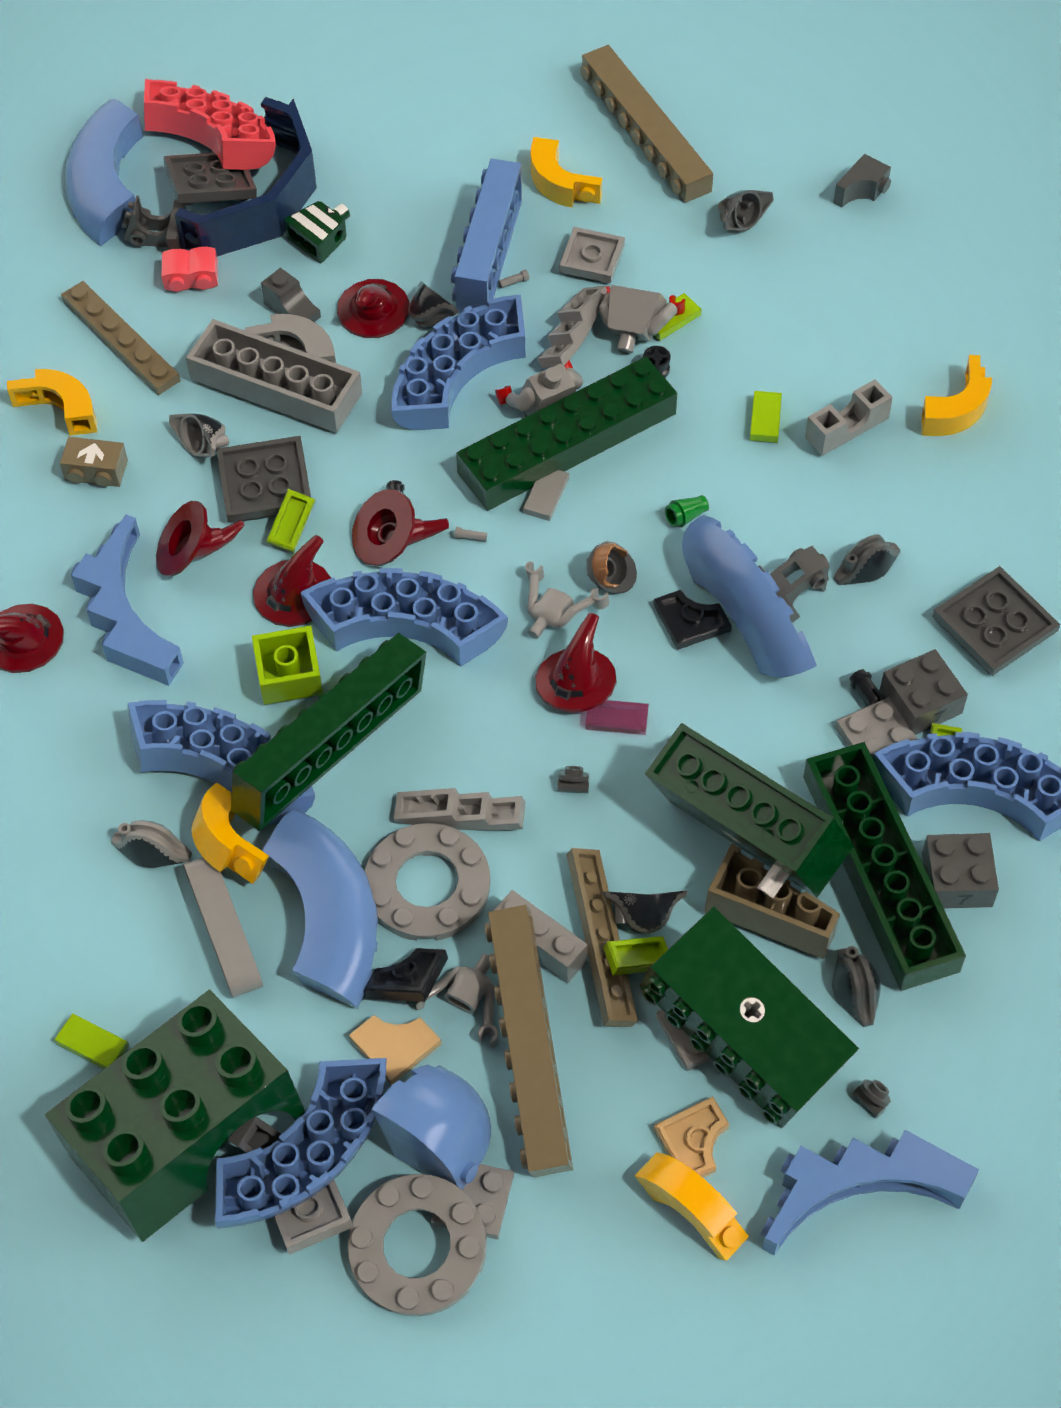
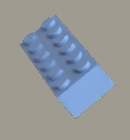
M490 158L488 168L482 171V188H477L475 196L476 208L472 207L470 210L469 223L471 224L470 227H465L463 243L465 244L464 247H459L457 263L459 264L458 267H453L451 274V283H455L452 301L456 302V309L459 311V314L468 306H471L473 309L487 304V300L494 299L522 203V163Z

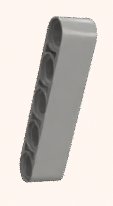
M203 857L183 864L232 998L263 987L258 968L221 872L213 868Z

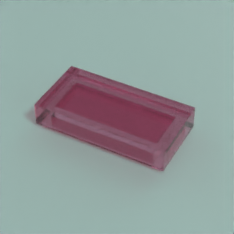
M606 700L602 705L587 711L585 730L646 735L649 704Z

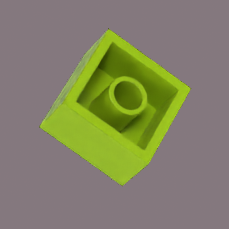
M311 626L252 635L264 705L317 696L323 693Z

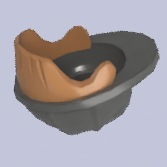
M609 541L594 547L586 560L587 576H589L596 587L607 592L625 593L629 591L636 582L637 570L635 562L627 550L615 542Z

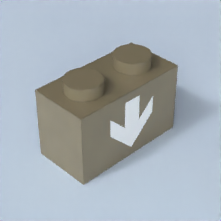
M68 436L60 466L65 481L98 484L104 487H120L128 458L124 443Z

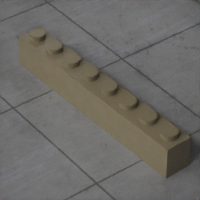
M609 44L583 54L582 67H580L582 78L590 83L596 96L601 97L606 103L608 111L617 117L621 127L629 132L633 142L641 147L647 160L653 162L660 176L669 182L673 192L679 195L685 203L712 192L713 172Z
M527 904L488 912L490 923H485V933L488 943L493 942L494 954L489 956L493 974L498 973L499 985L495 986L494 990L498 1006L503 1005L504 1017L499 1018L503 1038L508 1037L509 1050H505L504 1055L507 1069H513L514 1082L510 1083L509 1086L513 1103L518 1102L520 1114L515 1116V1126L518 1136L523 1135L525 1148L520 1149L523 1169H528V1172L533 1177L572 1171L574 1169L532 913Z

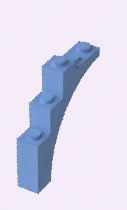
M125 514L121 522L114 526L106 544L99 548L97 556L94 557L86 553L82 560L73 567L71 577L76 592L91 597L86 609L91 626L107 632L102 642L107 661L169 686L184 664L179 646L161 638L147 627L133 611L126 597V568L131 551L140 536L136 518Z
M904 1130L900 1140L893 1137L885 1155L852 1138L847 1148L843 1145L840 1147L833 1163L800 1146L796 1155L790 1153L781 1168V1172L785 1173L782 1186L786 1187L777 1204V1207L781 1208L776 1219L770 1216L761 1232V1235L765 1237L762 1249L775 1256L787 1237L809 1216L831 1203L854 1195L879 1191L908 1192L934 1198L960 1209L979 1169L907 1130Z

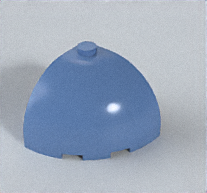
M428 1064L412 1070L411 1075L413 1076L406 1082L400 1080L395 1082L371 1110L396 1158L427 1175L448 1180L463 1190L465 1185L471 1183L476 1177L478 1167L488 1150L491 1137V1122L488 1110L476 1090L459 1075L440 1065L437 1067H432Z

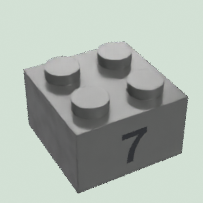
M936 649L883 672L879 690L885 699L888 697L891 699L915 735L930 729L932 723L941 724L963 714L968 696Z
M990 833L927 835L922 850L923 866L943 908L993 907L999 887Z

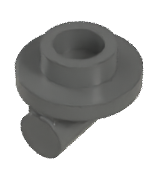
M566 766L565 771H560L558 774L557 791L588 793L589 774L583 772V767Z
M864 1080L852 1093L876 1118L885 1111L891 1102L888 1088L878 1080Z

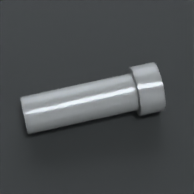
M526 269L522 270L518 274L499 280V285L503 288L520 281L529 280V274Z
M456 527V539L466 538L487 541L488 533Z

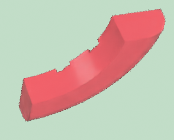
M145 79V131L165 132L195 140L207 146L218 156L223 169H258L266 165L274 156L276 147L274 132L271 126H266L265 118L262 115L258 116L255 114L254 109L242 101L236 104L230 101L229 95L215 90L211 94L207 93L206 90L197 85H192L188 89L177 87V82Z

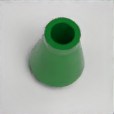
M703 495L672 500L665 507V517L672 527L678 526L682 528L700 514L708 511L709 503Z

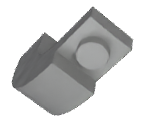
M292 314L270 315L271 323L245 327V331L336 363L334 347L329 335L321 326L305 317Z

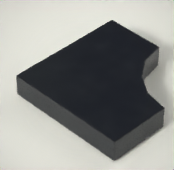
M681 590L654 599L653 605L677 650L731 632L732 625L720 603L710 605L696 603L687 598Z
M416 948L402 962L389 967L376 968L364 989L366 998L426 1002L448 960L446 950Z

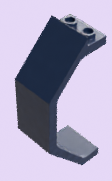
M265 97L261 102V107L265 110L266 126H271L274 132L276 145L293 151L297 156L266 195L204 215L179 208L175 213V220L181 249L189 251L197 247H212L216 249L218 257L279 238L285 232L284 219L300 211L317 188L312 148L294 98L288 105Z

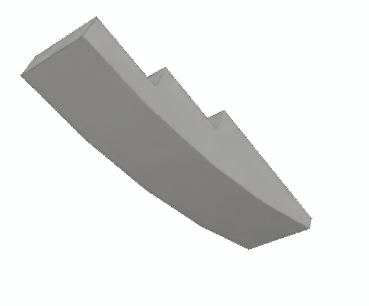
M606 286L583 288L557 313L561 323L547 335L551 346L538 357L541 368H549L558 364L565 365L576 353L599 314V306L607 292Z
M456 788L397 792L393 820L397 823L411 825L436 823L458 830L523 829L526 802L522 796L492 798L489 792L459 794Z

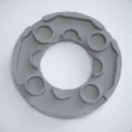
M415 824L395 831L374 849L365 868L377 908L378 922L390 932L409 940L417 941V938H436L437 941L462 932L480 916L489 898L490 870L483 851L465 833L442 824ZM418 855H439L443 859L445 858L450 861L457 871L458 883L456 890L449 899L439 905L430 907L413 905L402 897L396 885L398 871L406 861Z
M411 1174L386 1182L365 1199L353 1219V1226L350 1228L348 1256L355 1279L362 1290L373 1301L396 1314L427 1316L450 1308L469 1292L468 1290L484 1266L487 1237L484 1222L477 1207L462 1189L448 1180L437 1176ZM425 1210L437 1215L446 1224L450 1234V1250L445 1262L436 1272L423 1278H408L397 1274L389 1266L384 1254V1238L387 1230L398 1216L409 1211Z

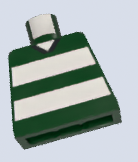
M317 201L284 219L286 238L321 264L346 239L345 220L350 217V212L344 204H339L332 210L323 202Z

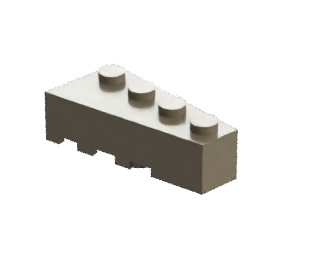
M731 843L708 889L704 912L707 913L714 906L731 923L824 959L835 936L840 913L808 892L801 893L790 885L791 881L788 879L773 899L768 897L757 888L768 873V870L764 868L765 864L756 858L749 859L740 853L741 849Z

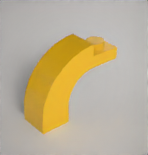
M533 137L531 144V177L539 192L549 200L573 208L574 200L600 204L602 198V177L574 174L564 170L558 164L559 140Z
M969 355L965 370V389L962 392L949 397L925 396L922 409V436L956 434L968 429L981 418L987 406L992 378L985 377V367H981L980 355Z
M35 369V378L7 381V391L13 407L37 404L54 405L64 411V419L69 436L97 433V420L91 397L85 386L73 376L57 370Z
M216 782L205 793L193 819L191 831L194 844L202 857L213 868L221 872L228 867L253 884L259 878L269 855L243 839L231 827L230 823L235 816V813L231 811V792Z
M656 1152L634 1175L653 1201L666 1204L684 1216L697 1229L719 1259L727 1261L749 1237L735 1219L736 1211L725 1198L703 1177L681 1161L669 1155Z

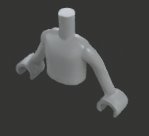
M529 561L526 563V574L530 581L527 608L529 615L536 620L528 631L532 638L538 639L546 626L556 628L565 626L577 613L590 605H593L596 609H605L609 606L608 592L603 597H599L598 588H593L590 592L591 596L574 604L573 599L569 595L553 588H548L541 599L537 601L539 582L544 578L543 566L533 571V562Z
M483 954L474 969L465 966H458L452 969L442 980L434 984L427 1000L450 987L444 998L457 1008L468 1013H474L480 1001L485 997L483 1026L478 1032L479 1042L482 1041L484 1036L492 1035L490 1047L494 1048L498 1044V1030L493 1026L495 985L485 975L491 965L489 955ZM417 1002L416 1009L421 1010L424 1008L425 1002Z

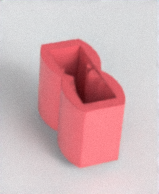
M197 247L189 251L185 249H171L162 252L161 277L164 289L179 292L190 288L205 290L218 286V258L216 249L212 247Z

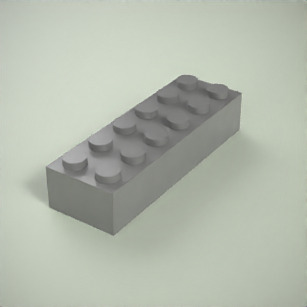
M212 319L186 357L191 380L335 433L339 431L362 395L359 371Z

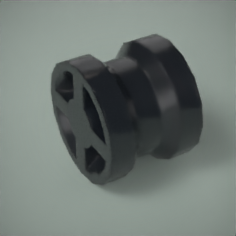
M662 346L647 348L643 358L647 357L666 378L670 372V352Z

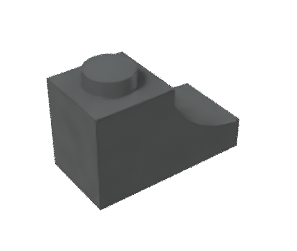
M863 154L836 184L833 203L843 207L857 199H871L875 201L881 193H886L890 187L891 179H889L891 167Z
M281 267L261 282L264 304L275 313L298 315L313 322L321 317L320 309L308 299L299 281Z

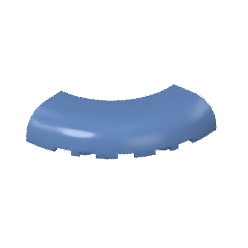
M109 99L84 124L71 146L66 166V191L73 215L77 218L85 233L100 247L124 229L121 226L125 212H131V209L127 208L129 201H135V195L120 181L119 164L121 158H125L129 150L143 137L139 115L116 99Z
M521 294L487 300V304L473 309L471 306H468L459 315L453 318L448 316L433 326L431 333L425 338L421 337L410 350L409 357L404 364H401L397 381L393 387L391 412L397 424L410 430L449 428V417L453 402L461 389L474 376L493 365L513 359L526 358Z
M702 515L691 522L683 535L682 550L692 580L708 590L731 616L744 637L759 672L771 677L781 678L800 674L816 667L817 664L803 631L797 633L790 620V615L793 614L791 607L787 605L782 597L776 595L780 589L769 572H763L754 563L757 562V556L745 543L741 544L731 529L727 531L722 530L721 522L712 517Z
M380 568V572L363 574L362 571L353 572V576L335 580L333 577L301 592L303 604L310 618L336 652L359 641L379 637H394L397 633H400L406 638L418 640L438 648L461 667L493 646L503 635L508 623V617L483 595H476L469 591L466 585L462 583L454 584L443 580L441 575L420 571L419 574L403 572L401 568Z
M146 700L128 703L130 730L141 772L175 771L187 773L206 779L214 784L217 782L231 792L232 771L239 762L246 761L251 757L259 745L271 740V734L254 723L248 725L236 719L235 714L215 707L212 711L198 707L193 702H187L186 705L167 704V700ZM312 786L266 826L278 824L283 816L292 810L297 809L306 813L312 807L315 800V792Z
M955 732V735L937 736V733L927 734L926 738L912 741L906 739L891 744L875 752L873 755V761L890 797L907 817L934 806L966 804L987 808L1013 819L1027 829L1038 841L1061 828V768L1049 761L1047 755L1041 752L1036 754L1022 748V744L1001 737H998V740L980 737L979 733Z
M297 809L292 810L283 816L262 850L269 855L267 861L274 869L284 873L295 882L303 900L305 934L299 957L292 971L304 985L358 1009L365 994L364 989L373 972L371 967L374 953L377 952L378 946L376 941L377 908L370 883L356 856L342 839L315 818Z
M386 1058L319 1061L317 1083L307 1111L302 1117L299 1116L278 1137V1141L263 1150L260 1147L241 1155L217 1158L215 1210L217 1229L251 1224L282 1214L302 1204L323 1190L339 1176L365 1143L374 1125L376 1117L371 1109L383 1096L386 1082Z

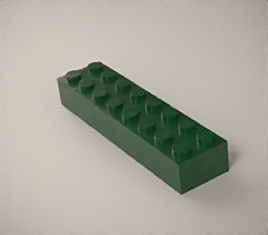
M644 357L456 452L457 473L486 511H489L532 489L536 481L557 470L565 472L675 415L677 392L647 357Z
M397 633L390 640H385L370 657L363 658L356 669L350 674H344L337 685L329 691H324L313 705L302 709L294 721L288 726H282L276 733V736L269 742L259 745L251 757L246 761L239 762L232 771L231 811L258 831L262 830L421 692L426 651L400 633Z
M865 742L806 759L803 778L816 807L835 819L854 846L842 864L900 991L960 973L966 954Z

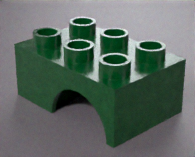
M209 989L44 1115L69 1157L140 1241L144 1242L209 1190L207 1186V1173L211 1161L223 1142L235 1130L252 1118L272 1111L286 1112L296 1121L299 1116L301 1117L305 1113V1109L288 1070Z

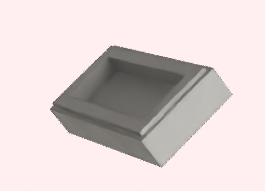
M557 470L536 481L524 505L523 513L550 521L569 480V473Z

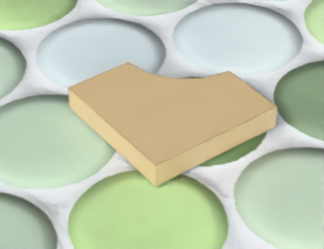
M373 1015L349 1034V1040L367 1059H387L386 1080L391 1085L442 1045L441 1039L420 1017L410 1023L395 1025L383 1022Z
M713 1096L654 1125V1131L669 1156L681 1161L703 1178L716 1172V1165L712 1156L713 1146L718 1137L729 1129V1123Z

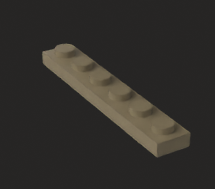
M84 281L61 294L63 302L158 395L181 381L179 373Z
M571 848L566 855L585 943L588 944V957L603 1026L632 1027L638 1022L628 974L613 975L603 949L606 942L618 941L620 939L612 903L603 896V892H609L600 850Z

